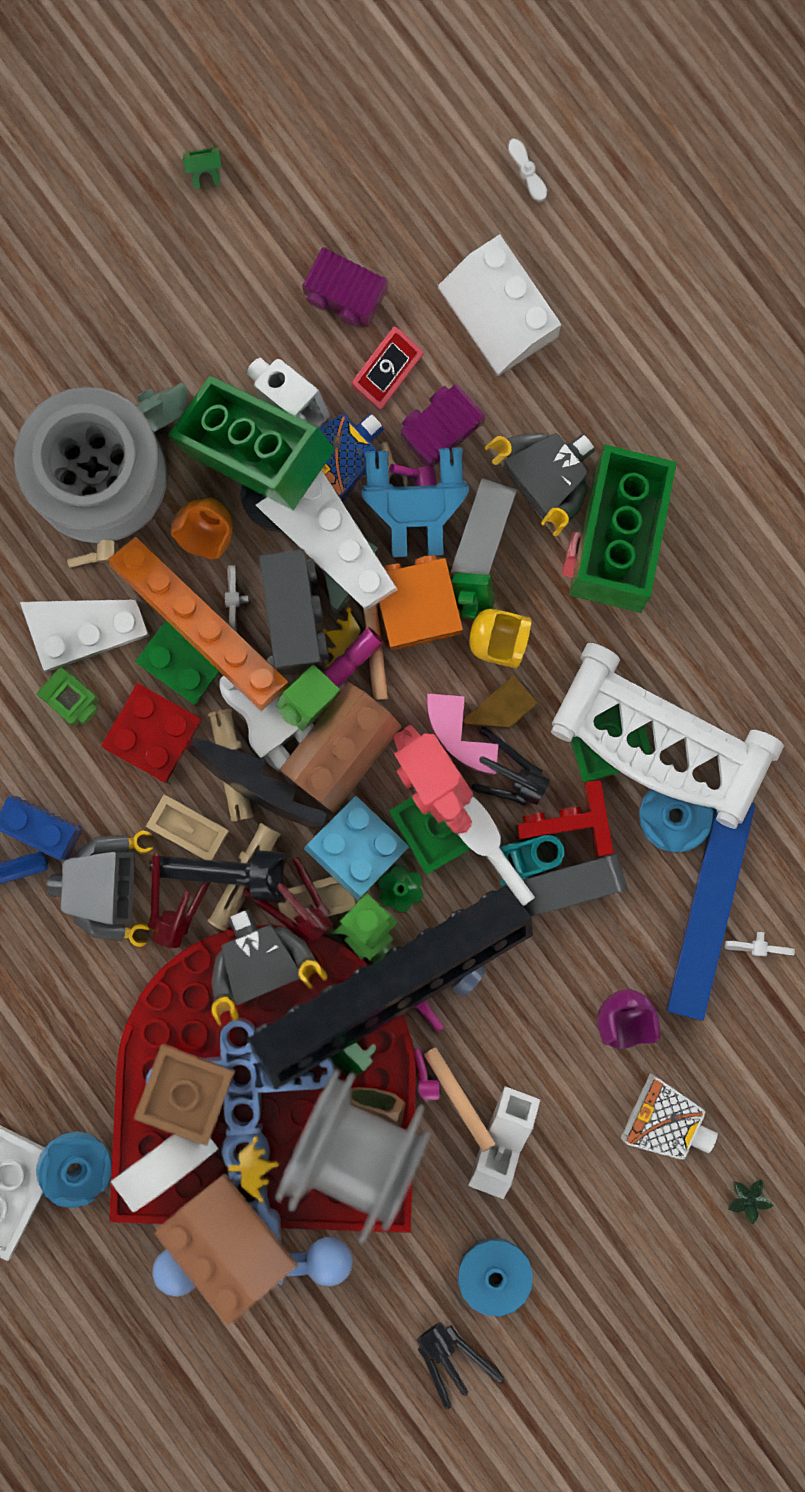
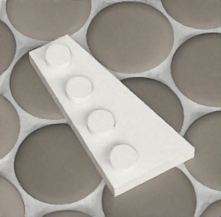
M322 470L294 511L268 497L256 504L267 517L301 549H304L323 570L366 610L398 590Z

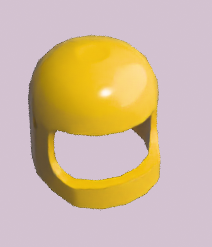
M485 609L481 611L473 621L469 635L471 652L483 661L517 669L526 650L531 630V618L498 609Z

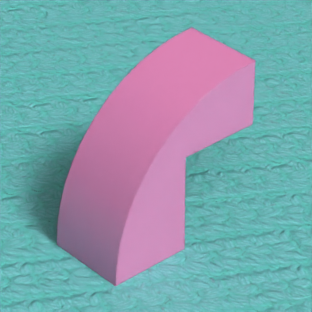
M427 693V712L430 726L448 755L470 770L494 776L496 771L480 763L479 758L484 756L497 762L498 744L461 741L465 696Z

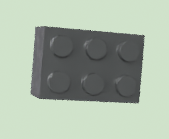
M304 549L260 555L276 670L281 675L305 672L313 664L319 670H322V660L329 659L325 634L324 632L318 633L317 624L324 623L319 595L313 596L312 593L313 587H319L314 559H307Z

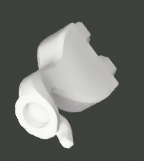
M270 656L267 662L276 670L274 657ZM223 676L220 679L221 694L225 701L246 719L251 747L260 759L266 760L268 764L280 773L279 769L290 757V754L283 745L294 737L301 743L314 727L313 722L303 732L297 726L288 724L276 707L282 694L264 710L260 711Z

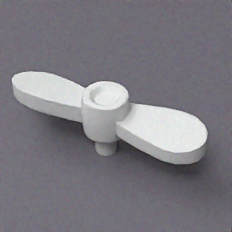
M512 139L509 142L508 151L520 167V176L527 181L531 197L537 202H542L547 196L546 186L535 173V165L529 161L522 142Z
M229 565L227 571L229 592H225V607H229V626L237 632L236 607H239V603H248V596H239V592H235V565Z
M757 932V939L752 941V944L725 941L724 948L728 950L751 951L754 956H767V952L795 955L794 948L768 946V942H764V932Z

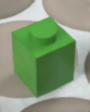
M313 664L283 692L276 707L288 724L297 726L303 732L333 703L340 689Z

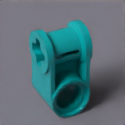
M550 835L500 847L507 859L508 855H511L515 870L522 880L532 877L533 874L558 866L564 857V847L561 841ZM544 841L552 842L557 847V857L550 863H544L537 857V847ZM502 878L500 880L501 886L507 885Z

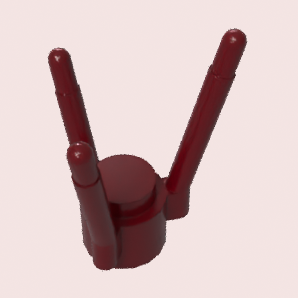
M157 852L152 856L151 915L148 927L154 929L152 940L155 943L168 948H179L183 936L187 935L190 923L211 882H202L186 914L185 911L191 896L188 891L183 893L177 911L165 910L162 916H160V854Z
M295 857L293 863L316 909L312 904L304 908L284 884H278L277 889L298 913L294 918L298 924L267 901L253 900L249 888H244L243 894L292 930L295 935L301 939L305 937L311 944L333 925L327 918L331 912L322 902L300 858Z

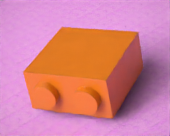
M429 555L416 559L415 565L401 568L399 563L383 566L398 589L379 602L390 651L462 635L463 628L446 558L437 560L436 555Z

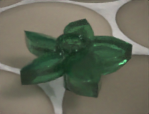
M762 1179L753 1182L749 1189L744 1184L733 1181L734 1191L740 1198L734 1199L730 1203L728 1210L734 1212L744 1211L745 1217L753 1225L758 1218V1209L766 1210L773 1207L769 1199L760 1196L763 1191Z

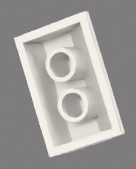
M500 234L470 253L438 285V289L497 376H500L559 335L562 324Z

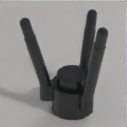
M481 727L480 732L492 743L498 744V748L526 771L521 769L519 773H516L482 756L479 758L480 763L513 780L514 783L511 789L517 791V793L480 784H472V790L512 800L523 806L526 805L527 801L537 805L543 797L550 779L542 776V769L529 763L497 735L493 734L486 727Z
M438 1322L417 1338V1342L420 1345L417 1350L426 1362L445 1409H450L451 1403L435 1362L437 1364L442 1363L463 1396L468 1394V1389L448 1358L455 1351L452 1346L453 1343L499 1383L504 1381V1377L457 1334L452 1325L445 1329L443 1324Z

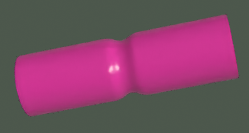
M368 627L323 674L339 688L355 672L356 667L362 665L384 643L375 631Z

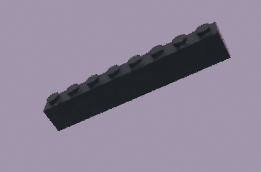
M507 885L497 891H489L477 903L467 909H459L452 913L445 922L434 928L423 930L416 939L406 945L389 950L384 958L370 966L360 967L350 978L340 984L326 987L318 997L306 1004L294 1006L284 1017L274 1023L260 1026L252 1036L247 1038L252 1055L274 1090H277L532 937V917Z

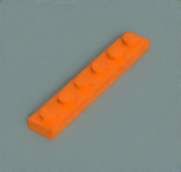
M137 537L133 538L108 559L109 566L260 711L264 710L288 688V681Z

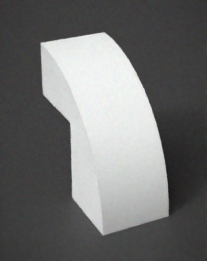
M505 1086L487 1128L496 1145L485 1152H482L480 1148L468 1186L504 1199L512 1184L519 1154L533 1129L540 1099Z
M172 1134L149 1154L113 1179L111 1183L132 1212H135L184 1177L218 1150L211 1138L208 1145L205 1146Z

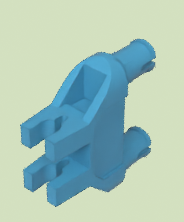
M449 448L439 449L441 482H438L437 485L393 487L392 484H389V451H378V466H375V451L365 452L367 485H364L363 489H361V496L391 527L392 557H407L406 527L426 526L428 556L443 555V525L469 493V485H467L466 481H463V448H452V463H450Z

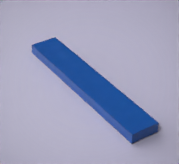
M751 803L743 822L738 824L736 829L719 823L716 820L717 810L714 809L712 828L707 838L666 1007L667 1012L704 1021L756 804Z

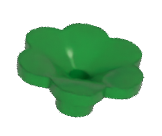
M395 866L390 874H384L379 879V887L382 890L380 895L381 902L385 906H394L398 912L408 911L411 904L419 903L422 900L423 892L419 887L421 876L415 871L408 872L404 866ZM400 885L404 887V891L401 893L397 890V887Z

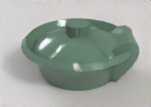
M179 383L166 391L155 394L152 388L137 396L140 402L136 407L143 413L153 432L182 416L188 407V391L184 383Z

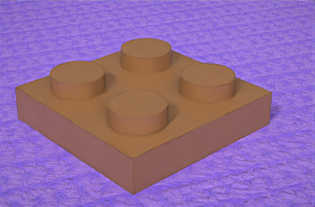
M162 1044L134 1119L207 1146L235 1070Z

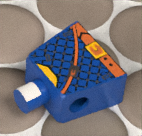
M342 414L319 428L335 448L322 471L342 502L348 498L366 475L365 452L375 451V462L378 459V452L370 442L381 434L384 428L372 414L367 415L356 426Z

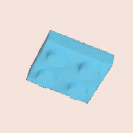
M355 796L305 846L304 850L358 901L409 846L364 802Z

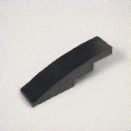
M197 737L187 741L185 748L212 774L244 797L281 817L311 829L323 827L327 812L292 801L296 786L263 776L265 760Z

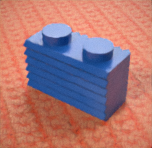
M7 797L0 811V832L61 861L69 859L82 833L81 826H76L60 816H55L54 813H49L48 810L35 806V804L29 803L27 800H22L21 797Z

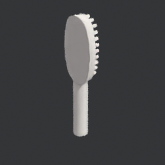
M472 796L471 802L464 806L471 818L472 827L469 828L467 833L459 834V837L475 853L489 858L519 902L524 906L535 897L499 848L501 839L491 816L480 802Z

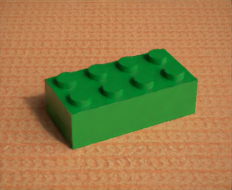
M210 375L168 434L188 457L293 511L335 451V448L317 426Z
M604 445L595 467L569 596L638 613L642 612L651 598L677 462Z

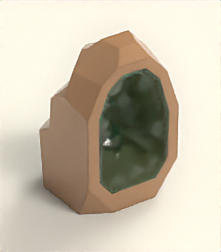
M358 1087L351 1089V1105L398 1127L401 1126L405 1102L394 1093L375 1088Z

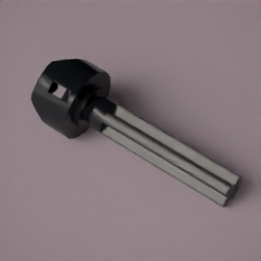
M259 850L255 853L251 864L160 856V878L249 886L253 900L285 903L287 900L277 889V885L280 883L284 884V865L291 855L286 852ZM150 863L149 871H152V863Z

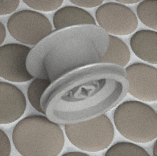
M91 387L68 389L57 393L40 403L32 411L21 427L15 443L14 467L22 493L30 505L56 530L70 538L91 543H100L101 540L117 541L141 529L154 516L162 503L167 488L168 469L161 443L143 413L133 403L117 393ZM99 437L105 439V444L102 448H92L94 439ZM79 448L80 455L74 460L67 459V453L70 449ZM123 453L122 463L114 465L113 458L115 455ZM96 464H99L103 472H96L95 478H93L88 471L95 470ZM68 474H75L77 477L73 485L63 483L64 478ZM90 490L98 492L94 495L85 496Z
M335 1069L307 1125L275 1199L282 1201L284 1195L292 1197L289 1209L293 1211L300 1198L312 1188H315L368 1213L369 1215L359 1237V1243L363 1244L376 1219L383 1222L381 1229L387 1231L422 1157L430 1132L425 1130L422 1135L415 1134L424 1111L423 1105L418 1106L407 1130L351 1105V1086L355 1079V1073H350L346 1082L338 1079L340 1071Z

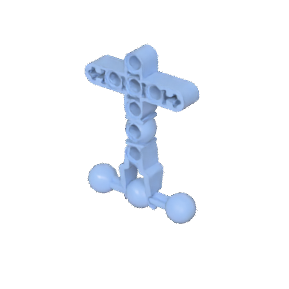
M238 1018L236 1021L232 1020L223 1028L220 1037L221 1057L203 1059L229 1069L236 1065H244L251 1072V1080L246 1084H239L232 1078L224 1100L225 1120L229 1127L226 1130L227 1137L222 1146V1157L227 1167L229 1165H240L236 1145L241 1142L251 1143L254 1137L259 1139L256 1142L255 1148L266 1150V1154H261L259 1157L269 1160V1143L261 1132L263 1124H258L262 1113L261 1093L323 1088L327 1085L334 1072L335 1066L331 1058L320 1063L321 1067H327V1071L322 1073L320 1079H315L313 1072H305L300 1075L301 1081L294 1079L279 1089L274 1090L253 1057L249 1044L236 1046L229 1037L231 1028L236 1026L246 1029L250 1037L256 1030L255 1025L248 1019ZM152 1069L150 1070V1072H149L148 1075H147L146 1085H147V1082H148V1080H149V1077H150V1074H151V1072H152ZM240 1103L249 1105L254 1113L253 1119L248 1122L237 1120L234 1115V1107ZM229 1172V1179L234 1180L233 1184L238 1189V1184L241 1183V1172ZM263 1185L259 1189L261 1197L264 1198V1203H259L256 1197L245 1199L281 1243L280 1214L277 1210L270 1208L267 1185ZM325 1237L318 1239L310 1245L307 1252L289 1253L298 1266L287 1276L309 1275L319 1285L329 1287L338 1285L348 1278L352 1270L353 1257L351 1250L344 1242L337 1238ZM167 1249L158 1255L153 1264L152 1275L154 1283L160 1291L166 1295L178 1297L188 1294L196 1287ZM284 1278L278 1284L282 1285Z

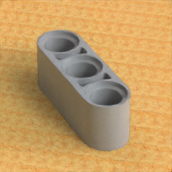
M484 478L481 479L450 572V579L453 578L455 572L489 575L517 489Z

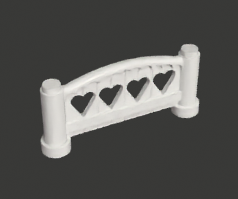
M587 643L580 657L583 663L552 722L553 728L551 733L567 742H571L573 737H580L601 758L634 781L666 796L696 805L712 807L717 810L716 820L719 823L736 829L738 824L743 822L771 762L778 760L784 744L774 736L759 730H750L745 742L618 676L614 672L620 662V658L603 646ZM619 704L622 734L620 737L615 738L608 734L607 729L598 730L594 726L593 721L595 716ZM651 721L655 751L651 755H646L641 751L640 747L633 748L629 746L626 738L629 733ZM685 739L688 768L685 772H678L673 764H663L659 756L662 750ZM715 756L718 758L721 781L720 787L717 790L710 789L706 781L702 783L697 782L692 775L693 770L697 766Z

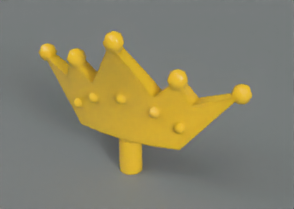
M350 607L346 608L348 619L337 620V624H341L342 629L322 630V633L327 634L336 646L332 649L328 648V653H331L334 658L330 664L325 666L326 669L339 656L343 655L345 650L359 636L361 628L351 614L352 610Z
M254 1137L253 1142L238 1154L240 1165H229L228 1171L241 1172V1186L255 1196L259 1203H264V1198L261 1197L259 1188L263 1185H268L269 1181L267 1179L264 1180L261 1176L271 1168L278 1167L279 1163L259 1157L261 1154H266V1150L255 1148L256 1142L259 1139Z

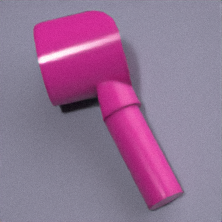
M391 464L389 467L391 473L414 478L415 486L437 485L435 469L432 466L408 468Z
M426 1000L413 1007L417 1008L437 1032L444 1028V1025L430 1009Z
M416 1049L414 1050L419 1079V1096L423 1100H438L439 1080H427V1069L422 1050Z

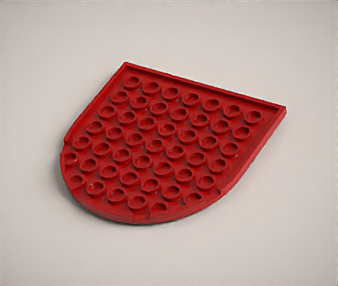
M256 925L257 930H258V929H261V928H263V927H265V926H268V925ZM274 925L275 928H276V927H285V928H287L288 930H290L288 927H286V926H284V925ZM233 929L200 940L177 954L150 980L139 995L122 1033L117 1057L111 1181L173 1134L134 1119L146 1088L147 1075L153 1069L161 1045L165 1044L200 1058L221 1057V1032L233 1019L231 1012L225 1011L220 1015L221 1025H219L213 1016L212 1006L215 1002L212 976L215 958L222 951L221 945L237 939ZM321 935L311 944L303 937L302 939L308 945L316 962L327 975L325 980L316 972L309 978V983L313 988H308L299 978L237 1006L233 1000V1004L238 1013V1018L248 1019L258 1029L264 1024H272L284 1017L294 1006L306 1004L318 997L326 987L338 985L350 978L360 967L370 965L363 959L361 960L357 954L346 946L329 937ZM404 1014L356 1042L363 1051L372 1044L376 1046V1050L370 1056L373 1062L364 1072L355 1077L351 1089L358 1087L375 1088L394 1093L405 1102L400 1128L407 1130L415 1113L416 1064L411 1034ZM233 1027L229 1033L230 1040L234 1045L244 1046L248 1043L247 1038L249 1035L243 1027ZM319 1064L307 1072H313L315 1079H320L322 1073L327 1071V1067H321ZM236 1065L232 1068V1070H235L233 1075L235 1082L239 1084L250 1082L251 1072L248 1067ZM340 1071L338 1079L346 1082L347 1077ZM300 1076L295 1078V1080L301 1081ZM325 1087L261 1093L262 1113L258 1124H263L261 1132L269 1143L270 1154L268 1161L279 1163L278 1167L271 1168L263 1177L269 1181L267 1195L270 1208L277 1210L280 1214L281 1228L362 1231L369 1215L368 1213L315 1188H312L300 1198L293 1211L289 1209L292 1197L284 1195L282 1201L275 1199ZM224 1102L210 1137L218 1150L135 1212H132L111 1183L109 1222L164 1224L222 1175L226 1174L229 1178L228 1167L222 1157V1146L227 1137L226 1130L229 1127L225 1120ZM240 1103L234 1107V1115L237 1120L248 1122L253 1119L254 1113L249 1105ZM241 1142L236 1145L237 1155L250 1143ZM413 1177L388 1230L381 1229L383 1222L376 1219L370 1232L411 1233ZM241 1183L238 1184V1190L245 1198L255 1197L245 1190Z

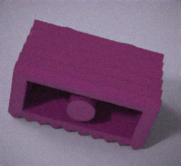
M322 247L302 288L304 295L307 296L306 301L320 310H325L329 307L339 312L338 317L345 323L355 327L361 323L368 327L388 290V281L385 277H381L365 267H361L359 264H355L353 261L335 254L326 247Z
M457 383L450 389L446 386L441 387L429 399L432 403L423 412H420L418 409L413 411L402 422L404 428L401 430V439L425 466L434 467L440 461L439 449L449 448L451 452L452 448H456L484 424L485 415Z

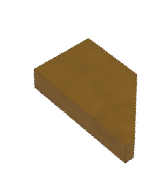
M513 675L463 719V723L471 726L510 728L538 702Z

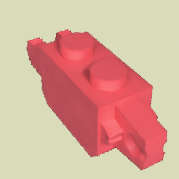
M412 725L405 727L403 731L393 736L398 749L394 755L401 765L396 770L397 774L408 789L412 786L416 789L417 793L412 798L423 815L430 811L438 823L445 820L455 834L467 833L469 828L472 827V821L464 806L471 802L473 792L435 734L425 733L421 736Z

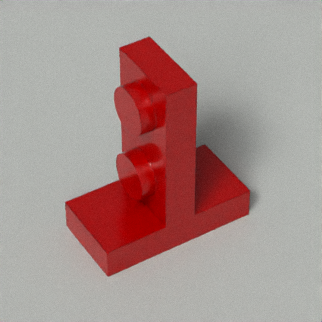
M601 780L582 784L587 813H582L581 806L559 810L560 817L545 820L544 813L522 816L523 823L515 825L517 839L590 828L595 857L614 854Z

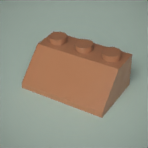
M348 682L279 770L335 813L390 744L393 736L401 730L402 726L391 713L366 692Z
M226 1174L222 1175L182 1207L154 1232L227 1327L298 1266L296 1261Z

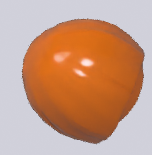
M210 497L199 498L190 501L180 508L174 516L170 531L171 536L183 550L190 554L213 560L219 559L227 550L232 538L233 522L228 509L220 501Z

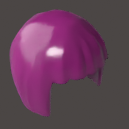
M623 989L610 995L603 1002L598 1012L597 1027L604 1045L625 1049L639 1044L657 1043L660 1040L659 1018L651 1000L645 995L632 989Z

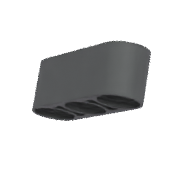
M618 853L523 879L535 897L523 907L532 917L627 890Z

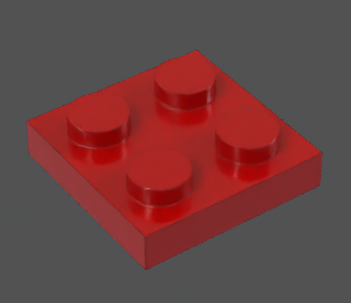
M137 683L101 747L160 781L167 783L186 750L187 741L193 738L202 719Z

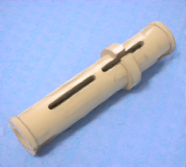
M232 709L208 713L215 744L239 751L242 748V743L237 741ZM223 782L231 816L230 821L234 822L253 818L254 814L252 813L250 800Z
M260 823L246 852H241L239 859H241L240 863L251 864L255 853L259 850L271 851L281 833ZM228 884L208 922L225 932L230 930L231 924L228 918L236 915L247 897L243 894V889L249 888V886Z

